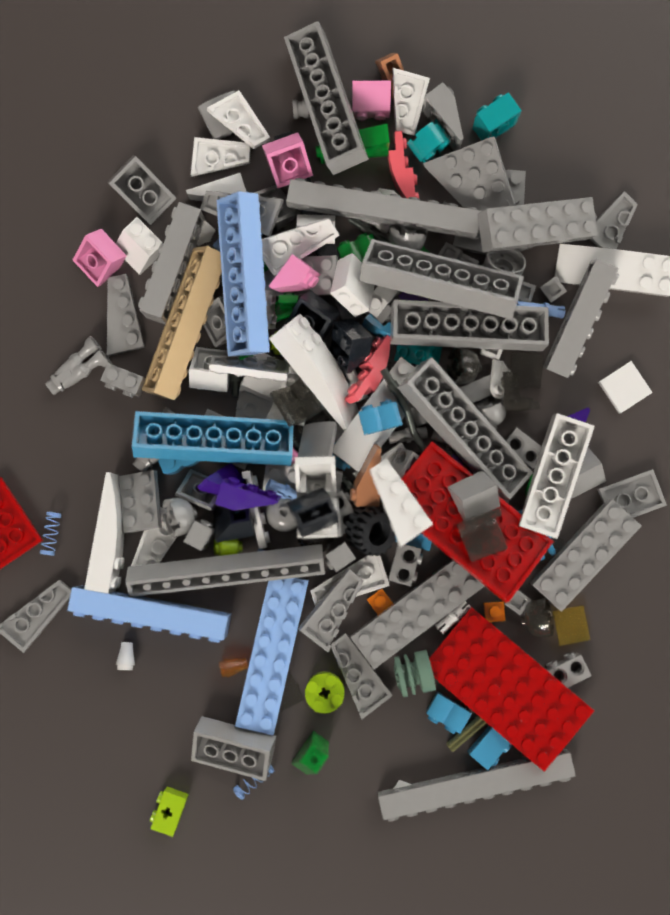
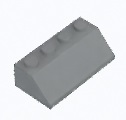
M202 716L194 730L191 761L266 781L274 754L276 736L235 727L234 724Z

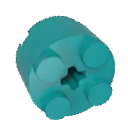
M436 119L434 123L430 122L415 134L416 139L413 141L410 139L407 145L417 159L425 163L433 158L436 151L440 153L446 149L451 141L450 136Z

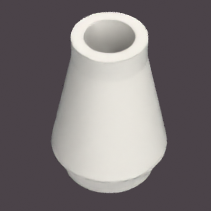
M121 642V648L116 661L117 670H133V666H135L133 643Z

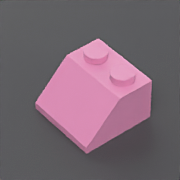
M352 81V112L354 118L357 120H366L367 118L384 120L389 118L391 81Z
M298 132L262 145L277 188L289 185L290 179H306L313 176L303 140Z
M102 229L85 235L73 261L99 287L121 267L127 255Z
M292 254L269 287L282 294L285 292L306 291L318 283V277L321 274Z

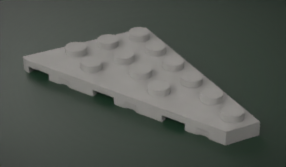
M494 136L424 163V167L464 208L468 206L475 207L482 212L489 208L516 206ZM529 247L516 248V249H517L518 251H523V250L529 249Z

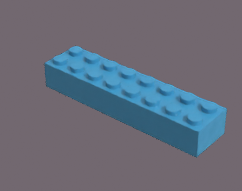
M136 411L132 441L133 457L291 466L294 421Z

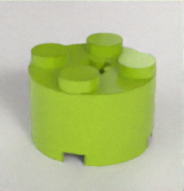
M327 671L313 675L305 689V698L308 705L315 712L331 713L338 709L344 699L342 680L334 673ZM324 687L326 690H330L326 697L324 694H320Z

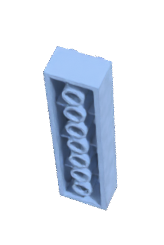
M238 191L216 200L228 356H251L269 352L270 345L259 213L260 203L258 193Z
M297 577L268 581L235 727L274 735L309 579Z
M84 585L72 587L67 610L73 612L74 616L85 617V615H92V619L104 621V619H112V623L116 624L129 622L132 627L143 628V626H150V630L159 632L166 629L170 630V634L181 635V633H187L189 637L195 639L209 637L208 641L220 643V640H224L228 636L232 613L148 597H129V594L116 591L103 593L86 590Z

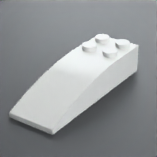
M559 244L554 277L556 276L561 283L580 285L590 261L598 259L619 268L617 271L619 277L616 283L611 285L609 289L664 297L670 296V256Z
M299 314L269 338V340L340 427L345 430L359 412L356 402L349 404L345 400L349 385L342 370L322 341L321 336L312 329L308 320Z
M400 357L390 370V374L394 381H397L400 385L416 368ZM383 379L364 406L373 405V408L381 406L380 402L390 399L392 402H397L393 393L389 392L385 379ZM404 396L406 402L408 403V405H409V407H410V409H411V407H412L413 405H412V404L409 402V400ZM397 402L400 417L402 420L405 417V415L399 403ZM357 414L335 443L333 454L359 472L372 446L378 444L381 448L395 428L364 436L359 414Z
M558 413L552 415L534 469L519 526L556 539L558 538L592 436L593 425Z
M106 472L85 589L111 593L116 591L121 584L119 573L120 569H123L125 558H122L125 533H123L119 477L117 474Z

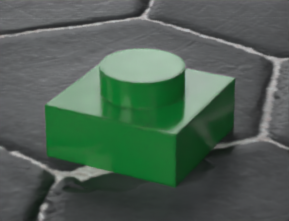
M291 292L279 295V307H295L299 300L298 296Z
M276 300L275 314L278 322L288 318L293 310L292 307H279V300Z

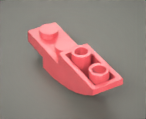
M402 131L394 132L395 150L388 152L391 177L401 198H419V193L415 192V185L418 183L417 174H413V167L408 168V156H404V149H407L406 137L403 138Z
M389 335L381 338L377 337L372 342L370 355L359 365L362 371L357 376V382L352 384L347 390L348 394L345 400L349 404L359 401L363 395L375 392L383 377L380 371L387 367L389 359Z

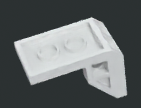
M335 456L295 457L297 498L323 487L330 496L337 511ZM337 524L303 538L337 537ZM297 529V536L298 538H301V535Z

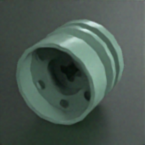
M427 650L414 652L413 662H410L407 654H404L405 664H401L399 656L394 657V674L397 686L403 697H408L407 687L411 688L412 695H416V685H420L423 693L436 690Z

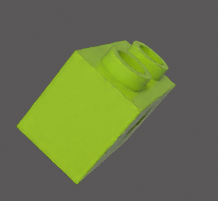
M168 786L164 792L160 791L156 801L159 803L158 809L153 810L150 822H153L151 829L173 837L189 794ZM167 807L170 808L169 814L166 813Z

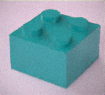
M509 92L505 95H498L493 99V103L488 106L483 105L477 110L472 128L481 141L493 136L497 138L516 125L522 110Z

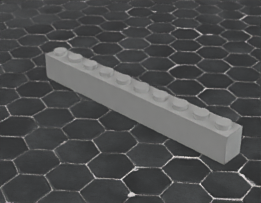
M302 178L290 179L286 200L288 208L474 239L478 234L479 228L477 214L481 212L477 208L470 206L461 208L453 203L443 205L435 200L425 202L420 201L416 197H409L407 199L401 198L398 194H390L389 196L383 195L379 191L365 192L363 189L356 187L347 189L338 184L329 186L320 181L311 183Z
M322 544L130 566L127 569L125 583L129 597L323 575L325 574Z
M563 749L545 772L530 759L523 758L497 764L494 768L490 767L488 770L479 768L396 789L379 791L378 798L383 820L395 821L400 816L407 815V817H413L418 815V812L426 811L430 813L444 806L445 808H452L461 802L470 804L475 802V799H491L495 797L494 795L500 793L502 795H509L514 793V790L521 789L526 791L532 789L535 785L548 786L557 780L559 782H566L576 775L571 754L567 749Z

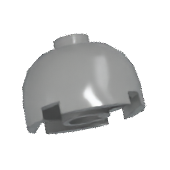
M390 225L389 242L420 251L425 244L428 231Z
M494 398L495 401L484 399L474 403L473 405L494 429H497V425L501 424L505 419L506 406L503 398Z
M281 498L278 504L267 505L266 507L268 523L272 528L280 532H289L297 528L286 504L291 499Z
M179 497L164 500L163 508H166V514H163V519L168 533H173V538L188 533L197 518L195 507H192L187 500Z

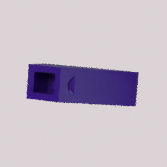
M229 477L221 482L215 504L231 510H241L278 504L281 496L277 495V492L273 490L264 491L258 489V486L248 483L246 485L240 483V480Z

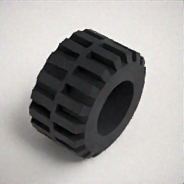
M379 506L355 508L353 510L354 513L349 515V521L346 522L347 528L345 533L348 534L346 540L349 541V545L369 556H380L381 553H386L387 549L392 547L391 544L396 541L387 512ZM374 525V529L369 535L370 529Z

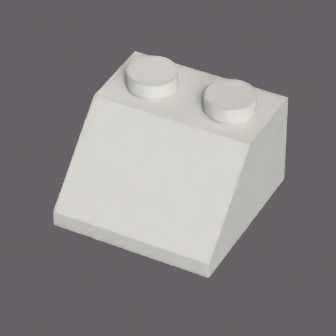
M136 217L123 229L116 245L127 255L125 261L141 275L159 258L158 250L162 242Z
M196 347L189 368V388L227 392L230 374H217L209 371L212 355L228 356L227 350Z

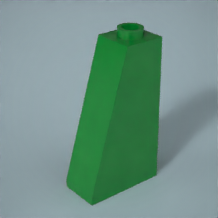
M387 124L359 130L368 158L388 156L390 141ZM319 144V146H316L317 158H321V164H324L326 162Z
M313 731L291 764L306 775L317 774L329 757V741Z

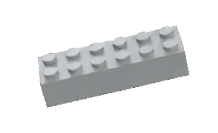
M592 197L489 208L477 214L483 253L581 241L598 236Z
M181 202L172 211L171 218L173 219L171 225H168L165 230L166 239L159 246V258L153 263L152 277L147 280L145 296L141 297L138 305L139 311L146 318L162 324H166L192 250L196 248L201 230L206 221L201 209Z
M598 259L590 261L543 368L566 378H569V375L573 376L577 368L575 362L578 357H582L585 351L583 345L586 339L589 340L594 331L592 325L594 321L599 320L602 314L600 308L609 299L611 292L608 291L610 286L614 285L619 277L617 273L619 268Z
M607 499L529 583L562 612L639 530L641 525L613 499Z

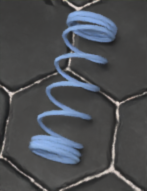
M46 512V515H50L46 519L55 523L58 522L48 518H61L62 516L60 513ZM58 523V525H46V526H44L46 529L55 531V532H57V533H54V534H43V537H46V538H49V539H51V540L56 541L55 539L50 538V537H47V536H45V535H57V534H58V531L53 530V529L48 528V527H51V526H59L60 523ZM56 542L41 543V545L54 551L40 550V554L54 556L56 550L44 544H54Z
M270 765L268 777L270 773L273 774L275 772L272 765ZM253 778L256 787H253L243 779L249 793L244 792L238 785L233 787V791L239 799L243 800L245 798L244 793L250 794L249 786L257 788L255 780L258 782H263V780L259 781Z

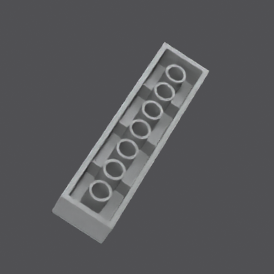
M319 21L285 36L284 39L327 167L335 175L369 160L326 34Z
M374 239L371 240L363 259L360 281L509 319H513L524 276Z
M394 300L391 305L390 344L543 351L549 345L548 307L516 306L513 319L444 302Z
M433 358L423 361L397 387L473 474L483 471L497 484L498 495L503 500H510L533 474L530 468Z
M451 559L395 601L390 607L351 634L350 638L372 668L375 669L482 589L484 585Z

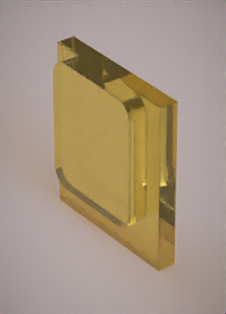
M583 605L568 607L562 612L560 610L553 611L560 646L590 640Z

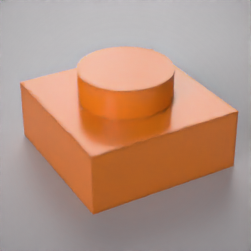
M382 588L367 598V601L377 615L393 604Z
M503 601L483 603L486 620L489 622L505 621Z

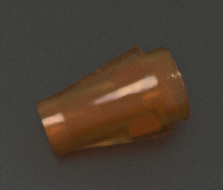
M246 657L223 659V661L219 662L222 677L227 676L229 678L248 669Z

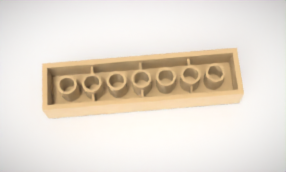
M209 246L193 248L142 391L174 401L179 396L181 382L185 379L188 372V363L194 356L193 349L201 337V327L207 320L208 308L213 304V294L220 285L219 278L222 270L219 251Z

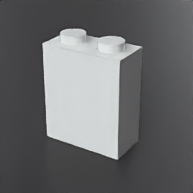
M351 253L337 261L330 294L356 317L370 310L375 285L360 281L362 262Z

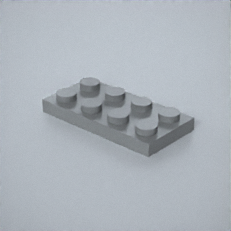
M307 256L302 258L301 260L321 274L318 277V283L309 290L318 296L331 295L330 292L338 256ZM270 270L264 272L265 290H273L269 285L277 276V274L273 276ZM275 290L276 297H279V295H283L282 293ZM309 290L293 293L297 296H302Z

